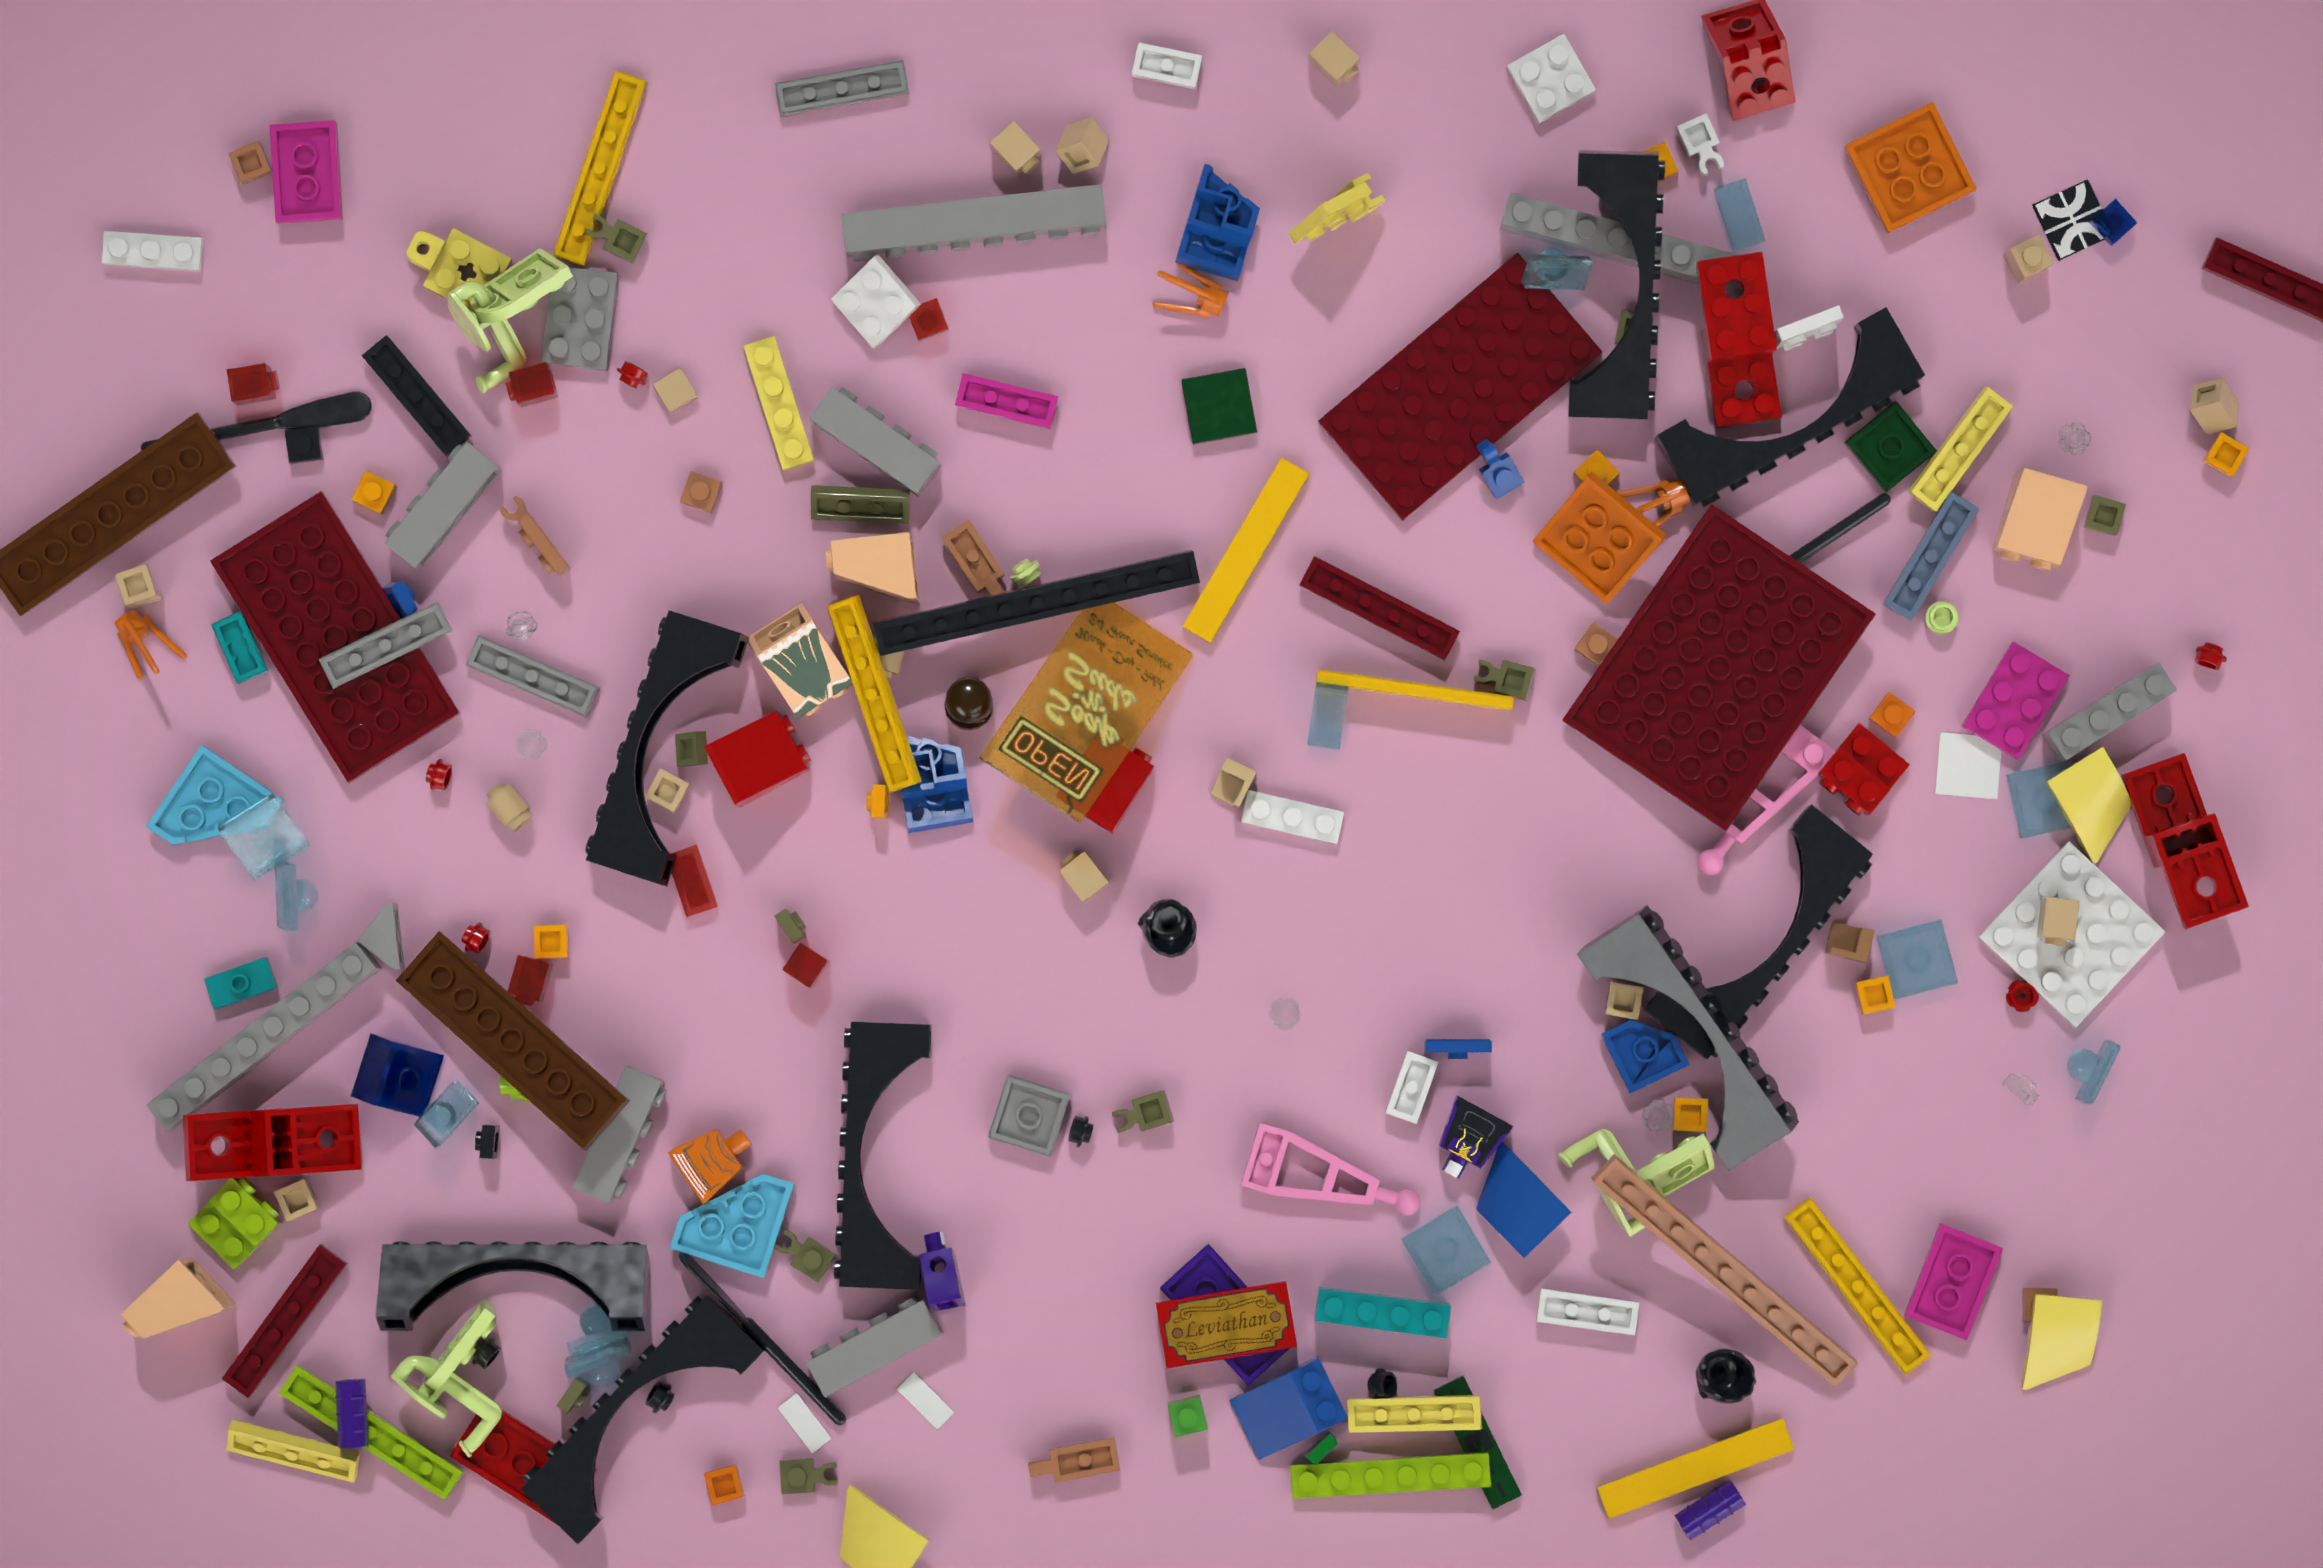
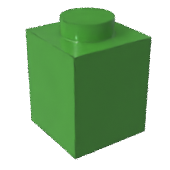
M1200 1394L1168 1402L1176 1437L1208 1430Z

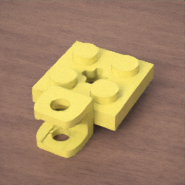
M1369 173L1352 180L1335 195L1336 197L1321 204L1288 232L1294 244L1306 238L1309 242H1312L1326 232L1325 228L1329 227L1333 231L1348 221L1346 215H1348L1353 223L1382 205L1386 201L1383 195L1372 200L1369 197L1372 194L1366 183L1372 179Z
M452 228L446 242L430 233L418 231L406 251L408 259L413 264L430 272L423 287L448 299L449 292L466 282H477L484 286L506 271L512 258ZM422 244L430 248L429 252L425 255L417 252V248ZM468 263L474 265L473 271L477 274L474 279L468 278L467 281L461 280L462 274L458 271L459 267H466ZM473 295L462 302L469 311H472L470 302Z

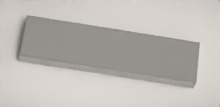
M903 60L775 83L781 117L909 94Z
M435 602L320 658L319 661L334 689L453 630L439 602Z
M479 635L465 664L468 667L586 718L599 690L598 686Z

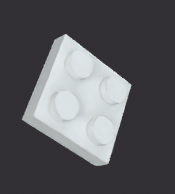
M1565 34L1533 50L1506 67L1538 124L1596 92V88Z
M879 255L874 256L831 298L832 302L872 348L878 347L921 305Z
M1839 305L1778 328L1775 331L1777 349L1783 347L1785 352L1802 346L1803 342L1807 341V337L1814 335L1815 340L1833 334L1834 330L1838 329L1837 324L1844 318Z

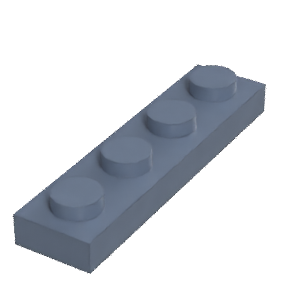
M1950 492L1882 605L1909 621L1913 620L1979 510L1977 506Z

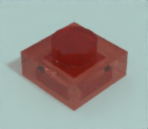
M937 298L922 303L909 316L918 341L949 330Z

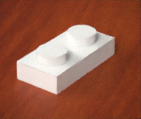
M1138 42L1132 76L1196 90L1202 55Z
M1407 1051L1385 1113L1417 1124L1438 1061Z

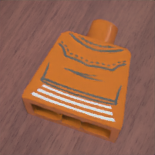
M715 1129L667 1153L702 1204H705L744 1168L737 1155L750 1147L752 1143L742 1129H739L728 1138H725L719 1129Z

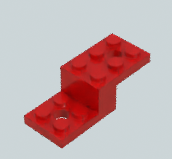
M1763 251L1697 261L1696 267L1705 328L1701 333L1715 427L1720 428L1782 418L1772 354L1777 350ZM1735 280L1742 285L1743 293L1740 298L1732 299L1726 295L1725 285L1727 282ZM1746 381L1752 386L1753 394L1749 399L1742 400L1737 397L1735 387L1738 382Z
M2182 753L2122 774L2121 778L2130 796L2131 806L2154 868L2162 867L2183 928L2188 929L2248 908L2247 899L2216 814L2207 815L2186 754ZM2161 785L2169 787L2172 791V800L2168 804H2161L2156 799V790ZM2203 877L2209 878L2214 884L2212 894L2207 897L2199 894L2197 890V883Z
M358 1104L182 1115L186 1181L362 1170ZM326 1129L333 1135V1143L329 1148H324L319 1140L321 1133ZM218 1136L225 1142V1150L220 1155L214 1154L211 1149L213 1139Z

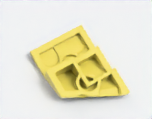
M2100 747L2045 782L2062 808L2061 813L2077 836V842L2093 864L2099 861L2131 807V800L2127 789L2103 747Z
M2033 1294L2031 1326L2028 1327L2026 1358L2023 1360L2021 1389L2028 1390L2091 1365L2098 1336L2102 1300Z
M851 1484L847 1488L840 1558L850 1567L912 1568L930 1539L902 1522V1519L877 1504L874 1499Z

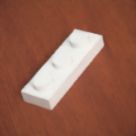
M104 231L101 263L109 266L201 272L204 239L199 237Z
M1248 790L1241 823L1337 845L1344 812Z
M1540 1288L1536 1322L1635 1336L1639 1302Z

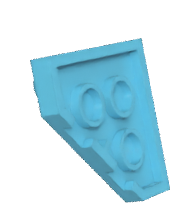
M201 745L146 827L172 845L265 828L284 802V799L204 745Z
M763 1173L679 1217L670 1249L765 1278L795 1183Z

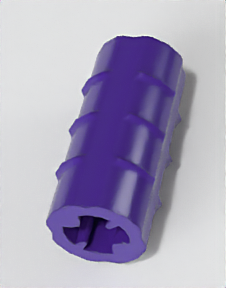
M365 1379L335 1381L337 1407L335 1415L337 1416L338 1448L368 1446L369 1428L367 1426L368 1411L366 1397L368 1395L366 1394Z
M1729 1480L1718 1488L1715 1487V1490L1704 1497L1701 1496V1499L1690 1506L1687 1505V1508L1674 1516L1691 1541L1698 1535L1706 1533V1530L1719 1524L1726 1517L1733 1515L1734 1512L1744 1507L1746 1503L1732 1481Z

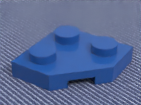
M1628 1020L1601 1033L1629 1093L1635 1092L1689 1066V1062L1676 1036L1634 1020Z

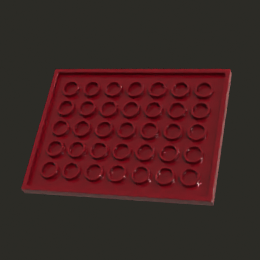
M1711 504L1562 721L1727 832L1874 619L1876 613Z

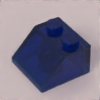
M370 1033L351 1097L371 1105L424 1118L444 1055Z

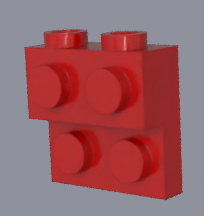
M1858 723L1818 772V776L1822 778L1819 784L1833 795L1839 792L1847 799L1844 804L1855 814L1860 816L1863 812L1867 816L1891 790V787L1910 764L1862 724Z

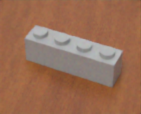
M831 387L810 416V421L919 497L941 466L940 462L935 459L938 453L924 443L918 447L909 441L912 435L897 424L893 428L882 422L885 416L873 407L868 406L865 410L855 402L858 397L849 390L841 387L838 391Z
M468 442L463 446L459 444L448 456L450 463L443 471L437 470L427 482L429 489L422 497L417 495L410 502L406 509L409 512L401 523L396 521L386 533L388 539L384 544L419 571L502 470Z
M2160 662L2156 663L2051 728L2042 736L2058 762L2066 761L2174 693L2177 689Z
M631 1066L624 1067L616 1088L630 1102L590 1146L572 1188L607 1203H612L614 1197L617 1199L621 1198L627 1181L623 1180L627 1167L633 1169L640 1154V1150L636 1149L640 1137L646 1139L654 1120L649 1119L653 1107L659 1108L663 1102L667 1091L662 1088L665 1081Z
M914 1296L897 1305L900 1312L888 1317L886 1312L868 1321L871 1327L860 1333L857 1327L839 1337L842 1343L831 1349L828 1343L811 1351L812 1359L808 1360L806 1364L824 1398L941 1336L943 1332L925 1298L917 1301Z

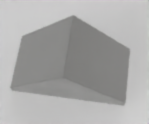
M386 904L357 941L393 970L405 969L398 904Z

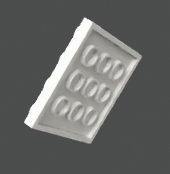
M2068 841L1987 926L1978 938L2022 980L2031 984L2038 995L2070 1025L2076 1028L2166 931ZM2041 897L2080 901L2074 941H2066L2065 946L2045 944L2046 938L2037 937Z

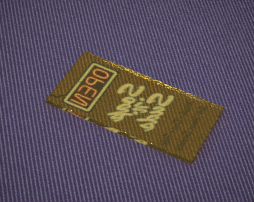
M1116 603L1081 610L979 758L1080 824L1194 654Z

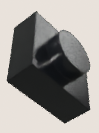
M317 426L285 431L290 464L324 460L320 430Z
M485 1124L482 1125V1131L476 1132L475 1150L480 1151L479 1158H497L500 1125Z

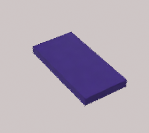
M1208 1243L1169 1278L1160 1289L1170 1300L1245 1288L1247 1285ZM1290 1348L1224 1360L1249 1386Z

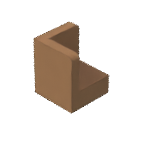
M1833 922L1825 954L1867 963L1875 930Z

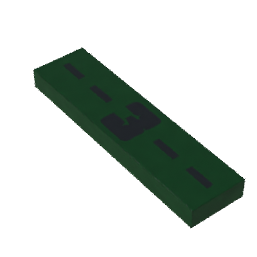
M1464 1375L1434 1389L1436 1396L1473 1395ZM1481 1412V1430H1454L1464 1453L1489 1452L1491 1487L1481 1488L1493 1510L1522 1496Z

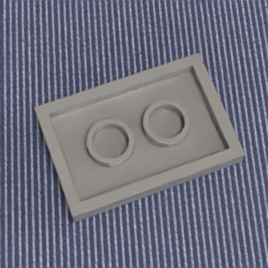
M569 267L573 277L565 281L560 289L549 292L541 363L545 365L607 371L619 274Z

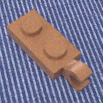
M515 496L513 499L518 504L517 512L510 514L502 506L499 508L500 513L509 521H518L523 528L518 533L529 547L535 544L542 553L538 560L550 574L555 571L559 576H562L571 569L529 514L524 501Z
M969 520L941 537L977 593L985 588L990 595L1004 593L998 580L1004 577L1005 574Z
M1114 1437L1049 1449L1051 1459L1028 1463L1030 1477L1054 1473L1055 1483L1120 1471Z

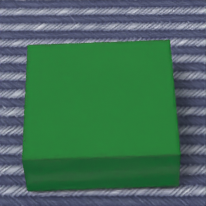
M1328 1431L1305 1455L1313 1464L1317 1465L1338 1444V1441Z

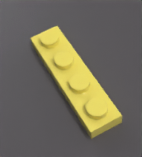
M775 336L744 345L743 347L783 471L814 462L812 450Z
M1984 387L1907 492L1928 509L1936 512L2013 406L1990 387Z
M1481 1395L1414 1396L1377 1399L1372 1397L1348 1398L1349 1433L1482 1429Z
M232 1420L228 1428L227 1451L355 1482L360 1452L349 1448H338V1446L319 1442L315 1439H307L287 1434L283 1431H275Z

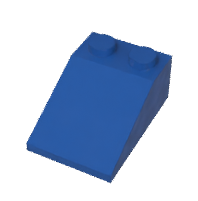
M1318 1356L1229 1400L1259 1460L1348 1419L1347 1413Z

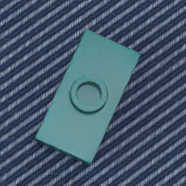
M241 611L211 624L237 684H242L269 672L249 624Z
M268 957L204 978L214 1010L278 988Z

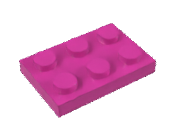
M330 120L269 125L275 222L277 224L342 220L337 122Z
M2013 641L1961 727L2014 759L2019 760L2070 675Z
M1939 1223L1904 1316L1968 1340L2003 1248Z

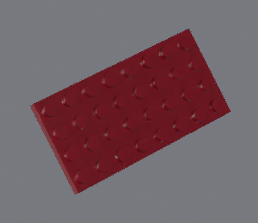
M1516 253L1319 419L1318 423L1403 522L1481 456L1476 445L1486 439L1489 440L1490 444L1494 445L1602 354L1603 351L1521 255Z
M322 491L210 560L348 783L356 780L461 714L420 647L333 689L319 659L400 620L401 617Z

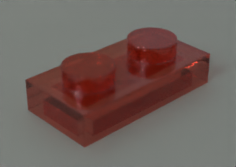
M696 844L671 853L677 855L672 876L686 917L688 918L719 907L698 845Z

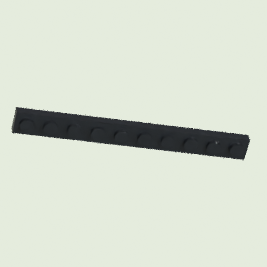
M1188 550L872 622L879 655L883 656L1200 583L1194 551Z

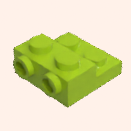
M245 1177L241 1179L230 1178L188 1223L233 1270H236L283 1223L277 1217L280 1214L278 1209L268 1200L262 1202L254 1194L257 1189Z

